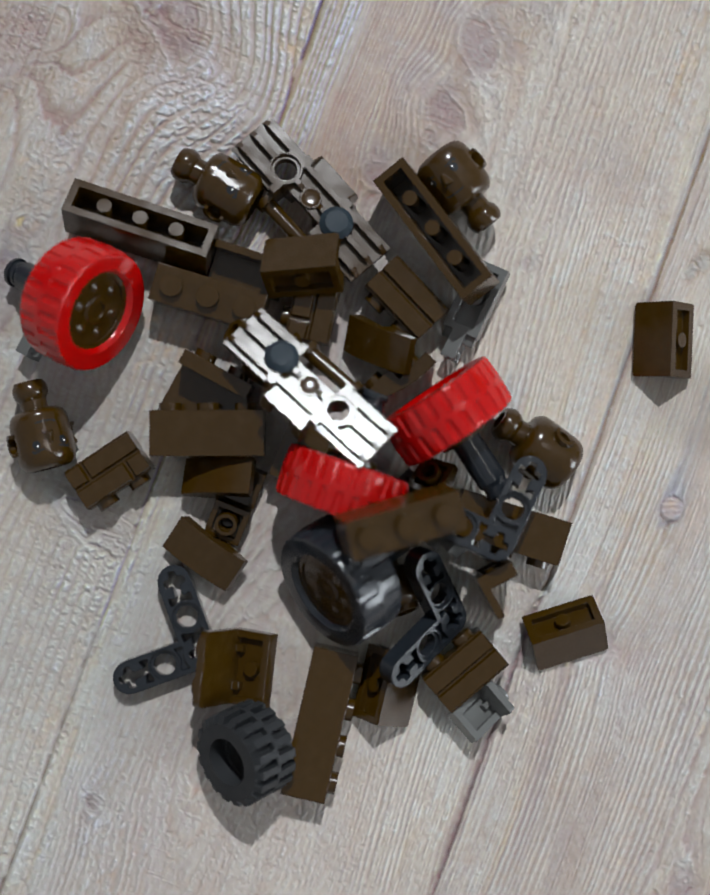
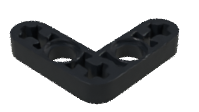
M525 456L515 463L489 519L463 508L465 518L472 524V532L469 536L458 538L451 533L439 538L491 562H501L507 559L514 551L546 481L547 469L543 461L534 456ZM529 465L535 467L534 474L539 477L538 481L532 479L526 487L525 493H531V499L522 492L509 490L511 484L518 489L523 480V474L518 472L519 468L526 469ZM507 499H517L523 505V515L519 519H508L502 513V504ZM481 524L487 528L482 534L486 537L493 539L497 534L502 535V543L507 546L506 551L499 550L496 554H492L490 552L491 545L481 539L478 542V547L472 545L471 542L478 534L479 525Z
M422 546L414 547L409 551L404 560L403 568L425 615L385 654L379 668L381 678L399 688L409 685L455 638L466 622L465 608L440 555ZM439 583V592L437 596L433 600H431L433 588ZM425 635H427L428 640L426 642V645L421 651H419L420 642Z
M171 564L160 572L157 580L161 597L178 641L121 662L114 670L113 683L124 694H135L196 671L197 656H192L191 654L196 644L193 636L186 640L184 634L193 633L200 627H203L204 631L212 630L193 576L184 565ZM170 571H174L177 576H184L185 581L180 584V589L183 595L191 592L192 598L183 599L176 605L172 604L171 599L177 598L178 595L174 586L167 587L165 581L170 578ZM188 605L196 609L198 612L196 624L184 626L179 622L177 614L181 607ZM163 653L172 655L176 660L175 670L168 674L158 671L155 664L157 656ZM142 660H148V669L154 680L149 681V674L147 673L135 680V686H132L130 681L123 682L121 676L126 673L125 667H130L132 672H136L145 667Z

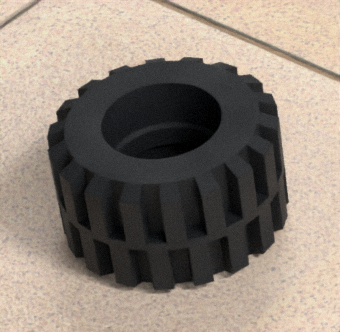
M253 699L235 704L210 716L202 723V728L198 731V738L200 740L197 742V750L200 753L199 761L200 765L203 766L207 780L209 779L212 788L217 793L219 792L224 800L227 802L232 801L233 805L239 807L241 805L245 807L250 806L285 787L292 780V772L296 768V762L293 759L296 753L291 743L292 737L290 732H287L284 727L285 723L281 718L278 719L276 712L271 707L266 708L263 702H254Z

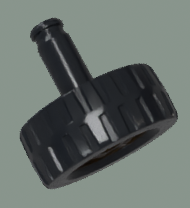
M328 514L308 524L285 542L281 551V568L287 588L307 620L321 634L333 642L344 646H355L377 634L398 615L402 594L399 579L392 562L408 552L410 547H415L419 543L353 562L342 553L333 515Z

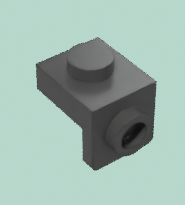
M489 681L453 713L449 712L447 715L470 743H474L500 717L510 714L515 708L509 701L507 692L498 684Z

